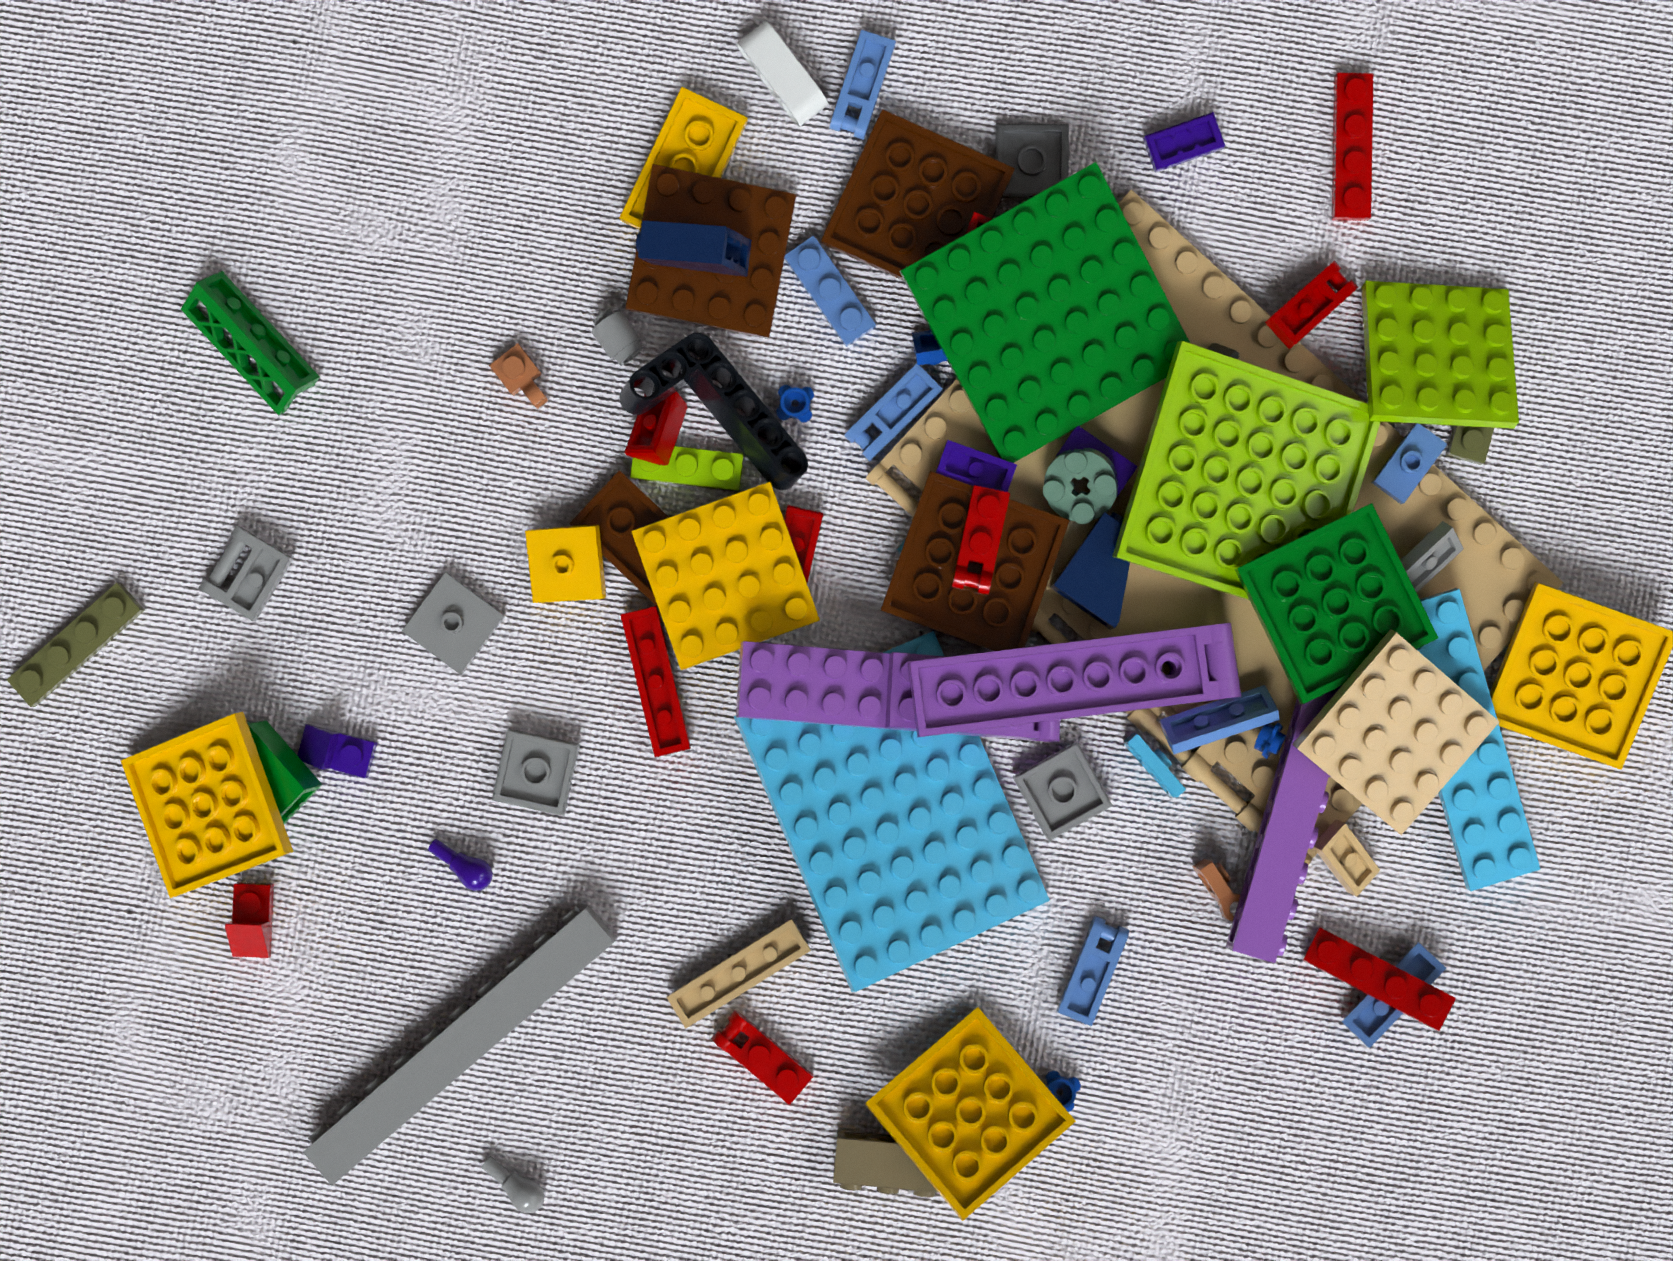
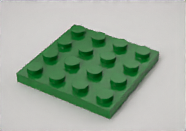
M1372 503L1235 569L1300 704H1305L1342 686L1390 629L1397 632L1415 649L1438 639L1430 619Z

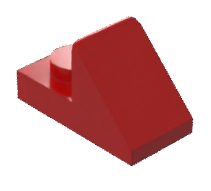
M234 884L232 921L225 923L232 957H271L274 884Z

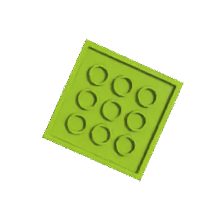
M1382 281L1364 282L1361 287L1369 421L1514 429L1519 424L1508 289Z

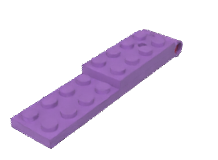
M1231 623L908 662L917 738L1241 697ZM1164 662L1170 667L1168 675H1165L1162 671V664Z
M743 641L740 646L736 717L916 731L908 662L944 658L945 656L898 652L889 654ZM1061 720L949 734L1059 742Z

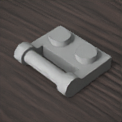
M236 525L231 533L233 538L208 580L204 578L198 588L251 621H256L293 561V558ZM248 545L253 550L228 591H225L221 588V585L244 547Z

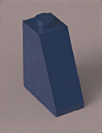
M642 221L641 231H639L636 238L638 258L654 265L747 277L752 240L726 226Z
M1104 512L1097 519L1050 587L1109 630L1116 628L1120 621L1130 562L1112 557L1124 519L1114 512L1110 516Z

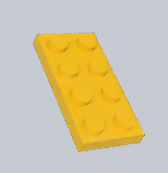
M681 87L619 217L620 221L640 230L652 164L721 178L746 127L748 118Z

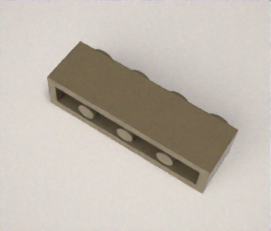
M837 1131L833 1183H840V1188L858 1191L862 1190V1186L877 1187L878 1192L885 1194H897L899 1189L914 1190V1195L927 1198L935 1197V1194L939 1193L892 1136Z

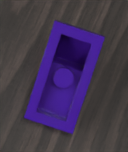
M306 724L297 756L302 762L319 769H332L368 778L378 742Z

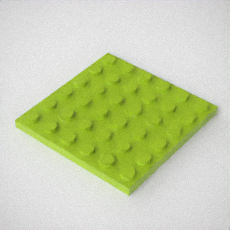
M1178 341L1112 557L1249 600L1235 571L1236 568L1354 512L1381 421H1369L1367 403L1185 341Z

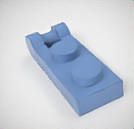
M861 30L829 129L838 132L844 129L853 132L856 138L865 139L896 46L895 40ZM848 106L861 109L859 119L846 115Z
M916 363L844 436L851 443L856 442L864 450L862 454L870 462L943 388ZM871 424L882 433L875 440L865 432Z
M1094 916L1091 921L1087 936L1056 1010L1062 1015L1089 1026L1093 1025L1129 935V929L1122 926L1115 928L1105 924L1106 920L1098 916ZM1100 938L1111 942L1108 952L1096 948Z

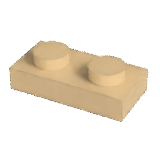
M1337 819L1321 835L1313 847L1345 890L1356 897L1380 871L1346 823Z

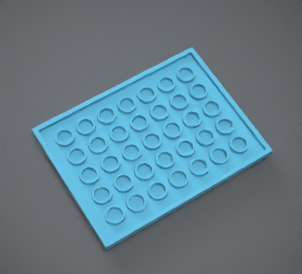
M934 631L883 652L889 654L898 652L944 656ZM736 715L733 716L851 992H857L1050 901L979 736L941 734L917 738L916 731L737 718Z

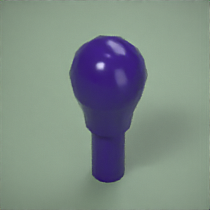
M435 839L430 844L428 851L450 865L449 869L456 874L460 882L467 889L481 891L489 886L492 881L493 872L486 861L468 856L462 852L457 853L438 839Z

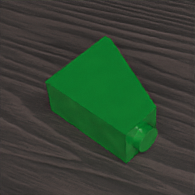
M267 720L254 723L248 721L247 724L285 825L323 784Z

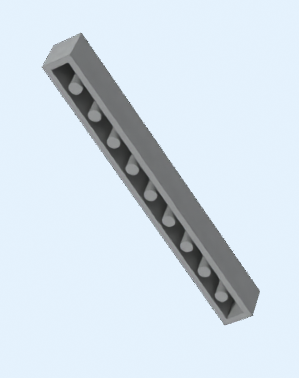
M590 905L583 911L576 906L560 920L564 927L559 932L553 935L548 930L532 944L537 951L527 959L519 955L504 968L509 974L499 983L492 979L476 993L481 998L472 1007L464 1003L448 1017L453 1022L443 1032L436 1027L420 1041L424 1045L421 1051L415 1056L408 1051L392 1065L396 1070L392 1076L385 1080L380 1075L367 1086L364 1091L368 1096L363 1101L357 1104L352 1099L337 1112L336 1115L340 1120L334 1126L329 1128L325 1123L308 1137L312 1145L303 1153L331 1186L618 939Z

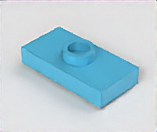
M1132 733L1123 741L1125 747L1168 796L1177 798L1186 790L1168 769L1172 763L1159 748L1152 751L1137 733Z

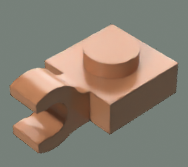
M518 343L489 365L513 396L522 390L537 410L549 401L534 382L542 373Z
M1206 859L1201 860L1192 868L1210 895L1217 901L1223 917L1233 921L1234 916L1230 912V906L1233 902L1239 901L1240 894L1233 893L1227 885L1231 879L1219 862L1214 864Z

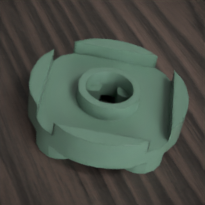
M1092 448L1064 451L1052 461L1046 471L1043 495L1050 507L1061 517L1070 521H1076L1079 524H1087L1094 519L1100 518L1104 512L1107 513L1117 497L1118 479L1115 466L1107 456ZM1083 477H1086L1089 480L1087 487L1090 491L1087 493L1084 491L1076 492L1074 490L1075 485L1071 482L1072 479L1081 480Z

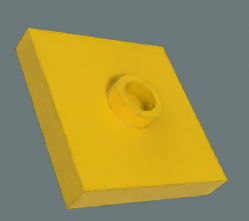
M599 525L525 530L533 603L606 598Z

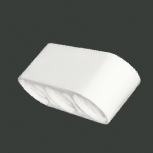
M764 21L736 42L743 57L798 127L829 105L822 91L767 21Z

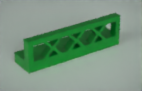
M223 271L196 282L181 308L183 313L278 416L285 413L297 394L313 387L320 376ZM199 300L207 308L209 318H206L197 309L196 305ZM222 328H226L232 335L234 345H231L224 338ZM247 354L251 355L256 361L258 371H255L249 365ZM271 381L276 382L285 392L282 399L273 391Z

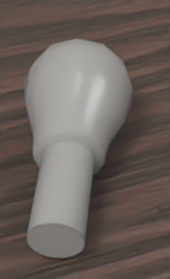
M491 1156L481 1166L484 1171L502 1185L501 1188L506 1192L518 1211L533 1213L543 1205L544 1189L539 1183L522 1177L515 1172H509Z

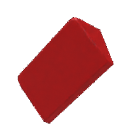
M677 391L646 413L637 415L624 451L627 456L658 465L667 466L669 464L688 407Z

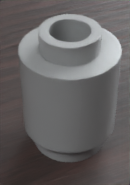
M608 309L593 320L595 327L591 333L612 361L616 360L620 366L628 363L643 351L644 348L639 343L641 341L640 336L620 310L613 313L611 309Z

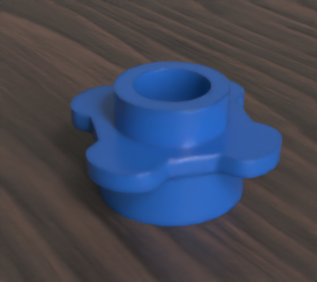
M790 385L781 386L778 391L781 397L780 407L776 410L778 418L782 421L793 418L799 419L802 423L808 422L812 418L810 401L814 398L813 390L810 387L800 389L792 388ZM794 400L799 402L797 407L792 406Z
M1269 723L1261 729L1254 749L1262 752L1264 758L1268 759L1271 753L1277 755L1286 737L1285 734L1281 733L1283 726L1280 723L1276 725Z
M1055 1070L1048 1072L1045 1076L1047 1081L1046 1087L1068 1112L1074 1109L1073 1102L1076 1092L1081 1088L1079 1080L1076 1077L1066 1078L1060 1076L1059 1072ZM1059 1088L1063 1089V1094L1061 1095L1056 1093Z

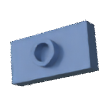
M1415 423L1371 483L1398 503L1404 504L1447 446V443L1421 424Z

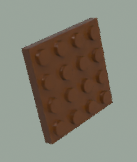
M882 109L824 232L821 244L903 280L899 272L900 270L965 235L973 212L993 219L1013 177L1015 168Z
M652 164L642 221L726 226L752 240L748 275L743 277L654 265L638 258V251L636 249L625 310L769 339L796 194Z
M930 471L880 611L992 651L1025 648L1070 520L1009 499L989 594L977 593L978 589L966 586L963 589L952 587L973 486ZM969 561L967 571L981 574L983 564Z

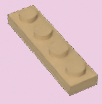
M791 918L670 993L666 998L686 1029L810 952L811 948Z

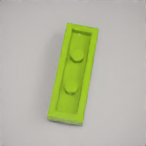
M674 446L667 466L632 458L630 478L740 492L744 455Z

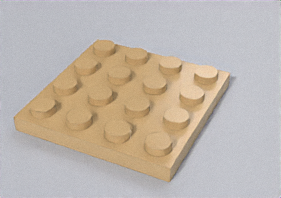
M1390 629L1292 745L1402 835L1498 725L1499 721L1403 637Z

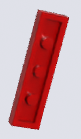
M1336 73L1334 76L1332 220L1368 221L1371 219L1374 73Z
M657 606L621 614L654 757L691 749Z
M1321 927L1303 959L1306 963L1438 1032L1456 1000L1455 997Z

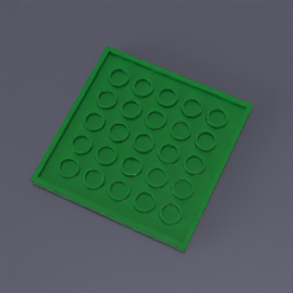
M1097 162L1090 164L899 271L999 458L1012 463L1166 378L1177 342L1185 341L1190 343Z

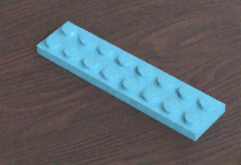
M1454 588L1420 599L1438 639L1416 650L1497 719L1460 589ZM1498 723L1438 793L1464 883L1469 891L1541 869Z

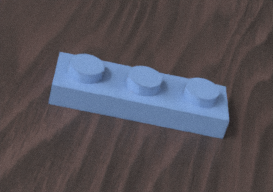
M814 235L785 255V261L845 347H848L876 327L873 319Z
M1263 685L1242 692L1241 697L1221 699L1160 719V723L1173 754H1177L1280 719L1278 708L1266 686Z
M1419 942L1396 965L1397 968L1430 985L1446 969ZM1367 995L1342 1023L1370 1048L1403 1013Z

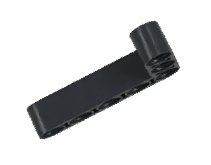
M702 333L688 335L635 371L621 390L619 398L623 409L633 415H641L688 384L765 480L771 482L773 488L788 490L807 471L808 459L805 453L707 335ZM689 352L695 353L699 359L693 358ZM662 370L668 371L673 378L666 376ZM712 380L719 382L722 388L716 386ZM634 388L642 390L646 396L639 395ZM735 408L742 410L745 416L740 415ZM758 436L766 439L769 445L763 443ZM782 464L789 467L792 473H789L786 470H784Z

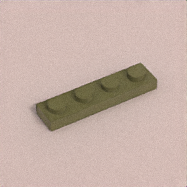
M121 583L114 584L6 680L30 707H36L145 610Z

